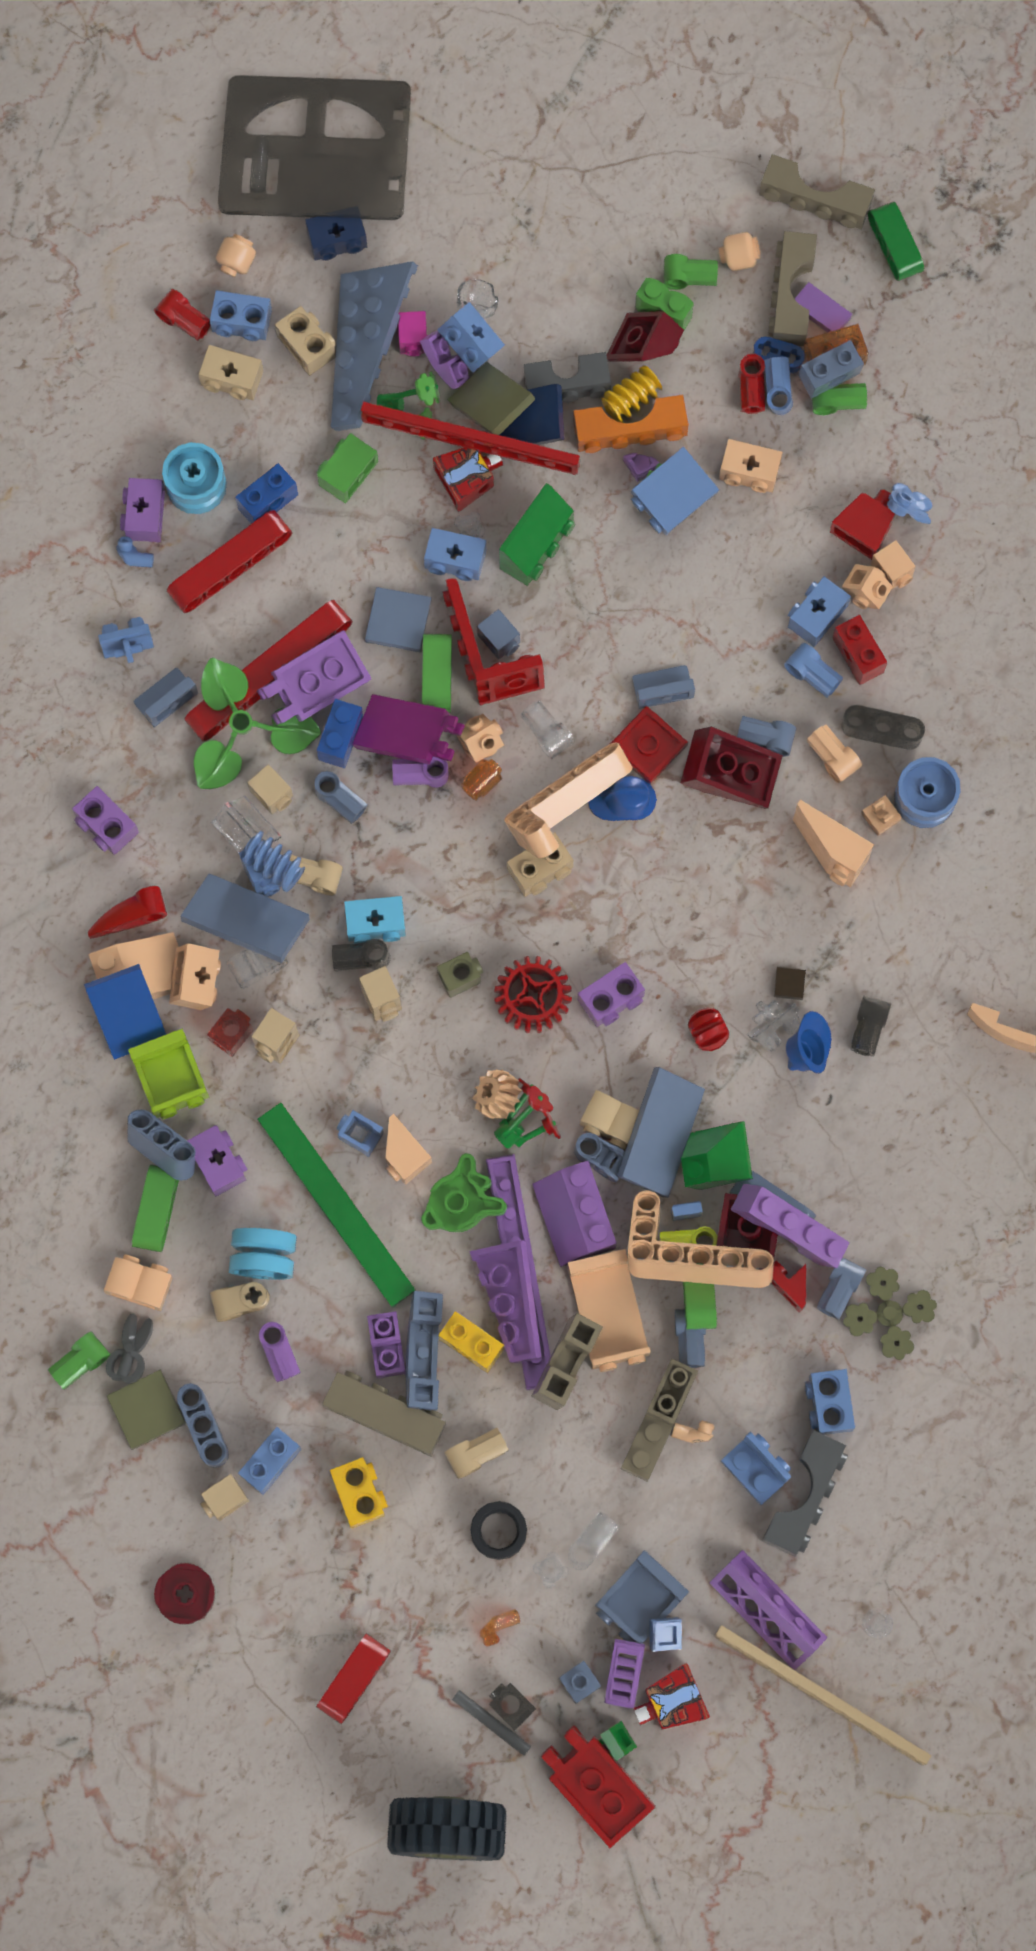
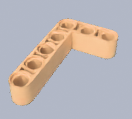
M611 743L514 809L505 817L504 821L521 847L539 859L547 857L559 847V843L550 828L625 777L633 767L619 743Z
M649 1190L641 1191L635 1196L628 1243V1270L633 1276L645 1279L764 1288L772 1282L774 1261L772 1255L765 1250L658 1241L660 1224L659 1196Z

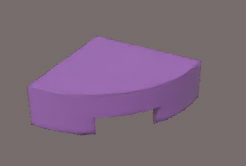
M637 453L623 456L624 463L637 482L646 478L650 470L655 471L659 463L654 457Z

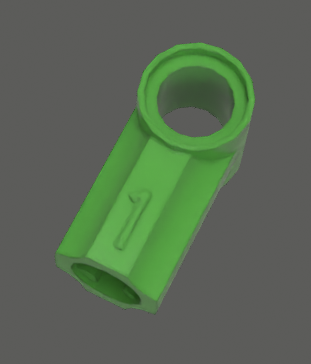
M670 254L664 258L663 284L668 289L680 290L688 285L717 286L718 260L688 259L687 256L682 254Z
M839 384L812 398L813 413L816 415H830L837 412V410L866 409V384Z
M93 1332L82 1336L73 1344L72 1350L48 1369L62 1389H67L87 1371H93L109 1358L110 1353Z

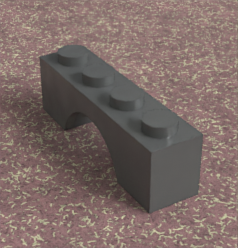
M815 1430L811 1432L799 1458V1461L805 1466L810 1476L811 1490L809 1497L804 1505L794 1511L776 1512L762 1542L793 1557L798 1554V1551L805 1552L811 1536L807 1535V1531L811 1524L817 1525L823 1509L819 1507L823 1496L829 1498L836 1483L831 1480L835 1469L841 1471L848 1455L843 1453L846 1445Z

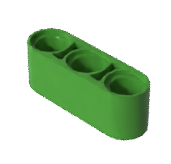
M423 634L422 704L444 708L451 713L452 634Z
M150 1164L134 1228L132 1247L162 1252L179 1180L172 1178L157 1165Z
M683 1282L686 1330L716 1329L717 1313L714 1284Z

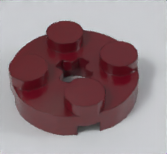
M180 1563L172 1566L159 1577L154 1590L155 1603L160 1612L169 1621L181 1625L193 1624L204 1619L212 1609L216 1595L215 1586L210 1575L199 1566L190 1563ZM184 1585H188L189 1591L193 1592V1597L188 1598L187 1603H182L181 1597L177 1596V1591L183 1590Z

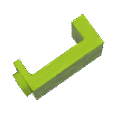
M183 1028L128 1049L150 1104L152 1114L157 1118L161 1117L162 1120L171 1118L178 1113L177 1110L187 1106L189 1109L199 1107L205 1103V1099L210 1098Z

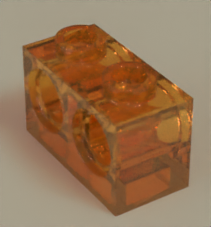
M859 324L806 338L804 353L807 362L851 340L864 365H866L869 352Z

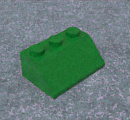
M547 483L544 485L499 548L500 570L526 586L530 584L532 579L536 581L541 576L544 570V562L548 557L552 559L560 547L559 541L563 535L568 537L575 526L574 510L551 485Z

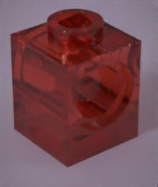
M227 1008L208 1032L207 1037L211 1043L233 1057L253 1031L249 1023L251 1019L239 1009L234 1012ZM231 1024L239 1026V1032L236 1035L227 1036L224 1034L227 1026Z

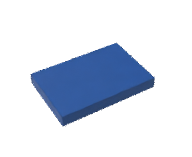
M139 964L84 984L114 1060L128 1055V1049L167 1034Z

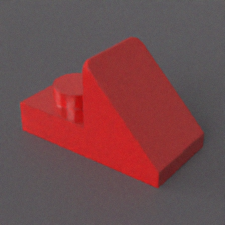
M775 1261L773 1263V1279L770 1284L800 1313L806 1305V1264L788 1279L786 1277L788 1274L787 1270L778 1261Z

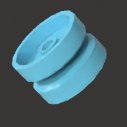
M192 442L179 445L168 454L163 463L162 476L168 497L175 507L186 513L202 514L218 506L226 494L227 486L219 455L212 448L202 443Z
M237 1228L232 1230L231 1245L234 1249L241 1251V1253L230 1256L229 1273L263 1280H286L293 1278L294 1261L285 1257V1255L296 1252L297 1236L289 1232L262 1228Z

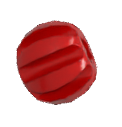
M707 1007L700 1009L688 1021V1028L698 1048L701 1050L713 1051L719 1049L729 1038V1030L720 1012L715 1008Z

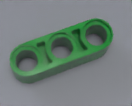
M893 201L869 210V224L894 278L900 281L923 272L924 262L896 202Z

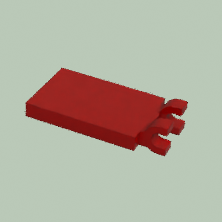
M573 1725L565 1732L563 1737L574 1749L562 1758L554 1746L551 1745L542 1753L541 1758L554 1770L549 1780L604 1843L611 1848L654 1810L656 1805L595 1736L587 1742L580 1730Z

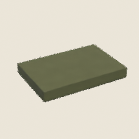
M487 361L448 399L455 409L488 433L500 435L535 400L531 392Z

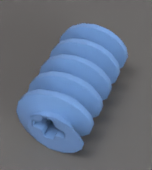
M261 830L249 840L241 853L240 859L244 858V863L247 866L254 864V870L256 872L263 871V876L266 879L273 877V884H282V890L288 892L304 873L305 867H299L301 857L290 861L292 851L289 850L283 855L280 854L283 845L278 844L275 848H272V837L263 842L264 832Z

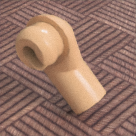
M700 1421L698 1429L675 1423L671 1437L690 1443L707 1442L713 1438L712 1432L715 1427L714 1424L707 1421Z

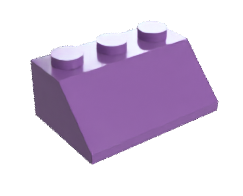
M589 1161L561 1169L532 1184L560 1267L568 1265V1262L593 1257L616 1249L617 1243Z

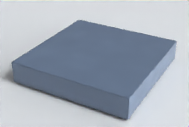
M376 587L365 642L421 652L423 634L425 633L432 601L431 597Z

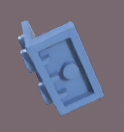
M749 1432L743 1441L729 1452L721 1462L752 1497L762 1505L791 1478V1475L788 1473L791 1468L780 1456L777 1458L772 1456L768 1451L770 1445L759 1433L754 1436Z

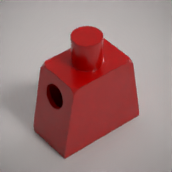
M881 489L875 498L866 493H861L832 521L830 533L872 560L873 555L880 550L894 520L895 513L887 505L891 493Z

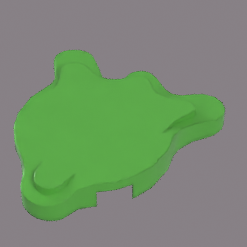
M465 1153L460 1157L455 1170L451 1174L442 1177L431 1188L429 1202L421 1217V1221L429 1230L441 1229L459 1233L476 1226L487 1216L504 1215L507 1211V1204L501 1198L485 1194L487 1189L491 1187L492 1182L488 1176L476 1171V1160L473 1155Z

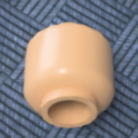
M749 232L726 236L723 241V247H719L721 263H727L728 268L732 271L754 267L757 259L761 258L757 237H752Z
M233 234V237H225L216 255V261L222 265L220 271L232 277H235L237 273L247 274L256 256V251L252 247L254 243L237 234Z

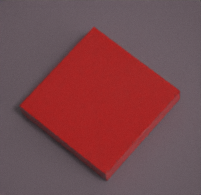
M647 705L611 742L619 743L632 765V769L649 784L688 745V741Z

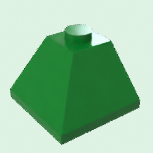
M744 1121L690 1133L681 1157L685 1187L704 1190L753 1179Z

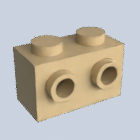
M555 832L553 835L559 843V847L549 856L539 859L525 850L507 861V870L525 897L531 893L533 896L538 895L548 887L547 883L554 879L560 881L572 872L574 860Z

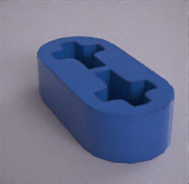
M761 337L754 344L753 354L759 355L763 360L773 357L789 358L791 354L796 355V360H794L793 364L789 363L790 373L798 372L801 365L804 364V351L797 345L771 337ZM765 346L770 347L769 352L766 356L762 355V350Z

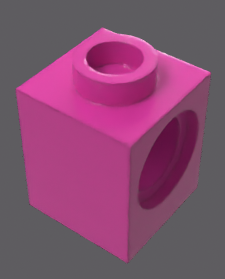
M398 312L400 314L398 321L400 355L420 356L422 353H425L420 340L427 336L426 312Z

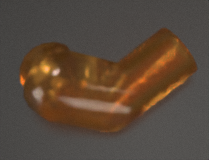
M513 1609L492 1617L480 1630V1638H483L485 1646L489 1647L499 1643L498 1631L520 1624V1616L517 1610Z

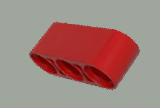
M366 1633L316 1707L339 1724H342L389 1656L391 1650Z

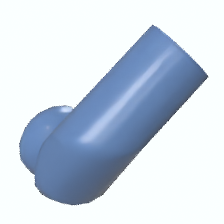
M124 536L118 540L117 553L127 565L153 567L154 554L139 553L129 537Z

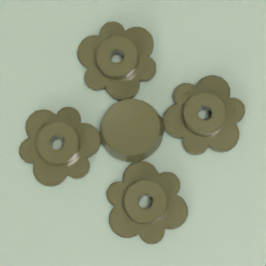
M880 1266L875 1270V1273H869L866 1277V1283L870 1286V1294L872 1296L878 1295L880 1299L884 1300L878 1306L877 1314L875 1311L869 1310L866 1303H861L859 1306L850 1304L845 1310L847 1317L844 1318L843 1324L846 1327H850L849 1331L853 1336L858 1337L863 1332L871 1333L873 1330L872 1324L878 1318L881 1324L890 1327L887 1334L883 1335L880 1339L884 1345L882 1347V1354L887 1358L895 1357L897 1360H902L905 1354H910L914 1350V1343L909 1340L911 1338L910 1332L906 1330L901 1331L896 1326L901 1322L903 1313L911 1317L912 1321L916 1324L921 1321L931 1322L935 1317L933 1310L937 1307V1303L931 1299L928 1291L921 1290L917 1294H909L907 1296L908 1302L904 1304L902 1309L897 1302L889 1300L893 1296V1292H897L900 1288L899 1283L896 1282L898 1280V1273L894 1269L886 1270ZM880 1282H885V1286H882ZM917 1306H922V1310H919ZM860 1317L862 1322H858L857 1318ZM897 1341L899 1346H895L894 1342Z

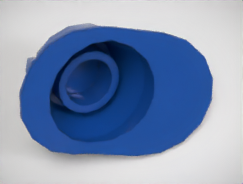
M626 776L588 803L593 814L602 820L635 821L644 819L655 809L657 798L654 789L648 782L638 777Z
M810 1011L806 1013L801 1020L798 1032L786 1042L787 1067L790 1071H813L820 1074L825 1070L832 1038L827 1021L818 1012Z

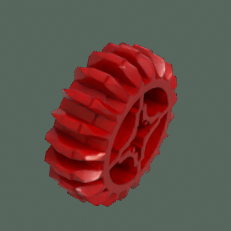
M525 956V965L522 966L517 959L514 960L515 970L506 966L504 972L508 977L499 975L497 979L502 985L495 986L494 992L500 994V996L494 998L495 1004L502 1005L498 1009L499 1015L508 1013L505 1017L506 1024L511 1023L515 1019V1030H519L521 1025L524 1024L525 1033H530L531 1026H536L537 1033H541L542 1024H545L547 1029L551 1030L553 1028L551 1019L561 1023L562 1017L559 1013L567 1014L569 1008L564 1004L572 1002V997L565 995L572 991L571 985H563L568 981V976L566 974L558 976L561 972L559 965L551 970L552 960L550 959L545 962V965H541L540 956H536L535 963H530L529 956ZM529 974L541 975L550 981L535 982ZM520 979L523 990L516 995L514 1000L510 1001V989L514 982ZM528 986L534 993L539 992L538 1003L532 996L525 997L528 996ZM556 989L557 999L554 1005L547 1011L543 999L550 994L551 990ZM531 1007L539 1015H527L521 1013L516 1008Z

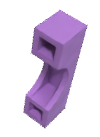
M743 1184L731 1208L732 1211L749 1222L787 1239L798 1248L797 1252L817 1265L837 1268L850 1243L762 1186Z

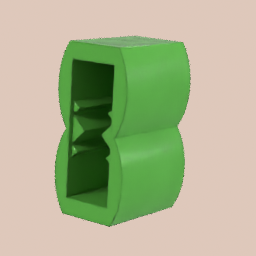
M645 278L636 293L635 308L638 312L664 311L684 330L692 319L694 304L689 297L677 291H670L665 284L656 279Z

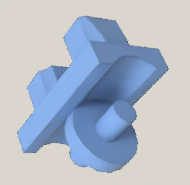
M141 617L130 619L128 622L129 628L118 630L117 625L113 623L103 625L102 634L98 636L104 658L126 656L128 663L134 662L133 654L143 652L145 649L154 648L148 624H145Z

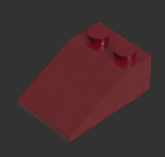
M712 726L697 729L694 731L680 783L703 793L768 809L783 755Z

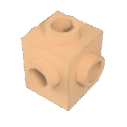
M855 564L842 588L851 596L853 604L861 609H880L893 586L885 578V573L873 566Z
M483 713L470 718L464 725L462 735H456L464 752L475 763L494 755L498 749L504 746L500 737L503 734L501 727L495 719L490 721Z

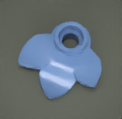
M903 483L895 484L892 487V492L887 502L889 509L898 516L904 517L908 513L916 521L930 524L931 519L926 512L933 507L931 500L920 492H911L909 487Z

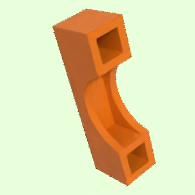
M683 395L656 398L651 412L644 419L634 423H621L613 420L604 412L601 406L573 410V424L578 452L595 453L602 448L609 447L623 449L630 444L636 443L650 445L657 440L664 439L677 441L688 435L689 424Z

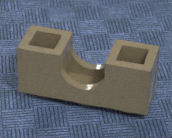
M578 1313L570 1317L531 1397L555 1410L564 1407L578 1380L575 1378L586 1356L591 1353L603 1326Z

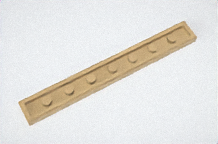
M721 1625L714 1635L716 1639L921 1766L927 1765L932 1755L724 1626Z

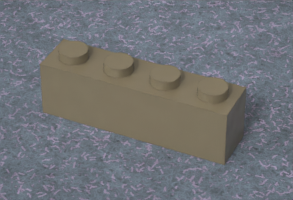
M346 1370L344 1375L337 1372L322 1403L324 1408L421 1453L432 1456L446 1426V1422L441 1420L443 1416L441 1413L435 1410H425L424 1412L415 1408H407L406 1397L400 1395L398 1399L387 1395L388 1389L376 1383L369 1387L361 1383L362 1377Z

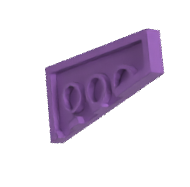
M519 1240L469 1251L472 1260L476 1261L480 1271L478 1274L482 1286H485L490 1298L488 1303L491 1312L495 1313L499 1326L497 1328L510 1363L542 1358L526 1241Z

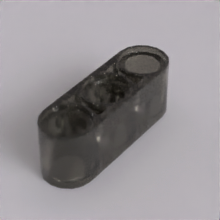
M853 705L846 709L841 723L843 732L851 738L906 750L917 748L925 733L923 722L916 717L861 705ZM857 717L862 721V724L859 726L851 725L848 719ZM885 723L889 726L890 730L887 732L879 731L876 725ZM913 729L917 732L918 736L909 738L905 735L904 730Z

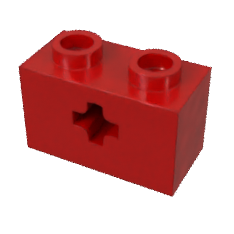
M860 614L835 627L832 639L859 685L885 672L887 660Z

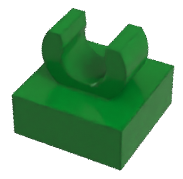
M622 1721L600 1734L602 1737L599 1739L602 1745L606 1744L610 1754L616 1761L637 1748Z

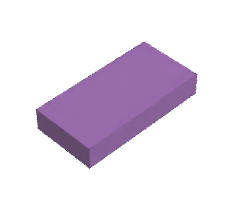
M810 282L795 297V300L801 306L810 310L809 319L834 338L852 317V313Z

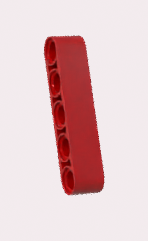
M275 510L269 511L174 580L168 586L166 592L183 613H189L283 545L292 536L293 532Z

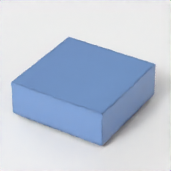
M699 1201L676 1204L671 1208L672 1221L701 1217L703 1213L702 1205Z
M679 1617L650 1619L651 1651L682 1649V1619Z

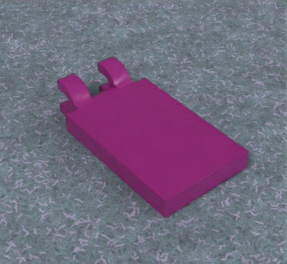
M372 694L352 745L358 750L430 764L433 757L451 762L455 751L448 748L449 744L447 742L439 741L442 732H448L461 736L465 726L463 723H458L459 718L457 716L449 715V712L444 708Z

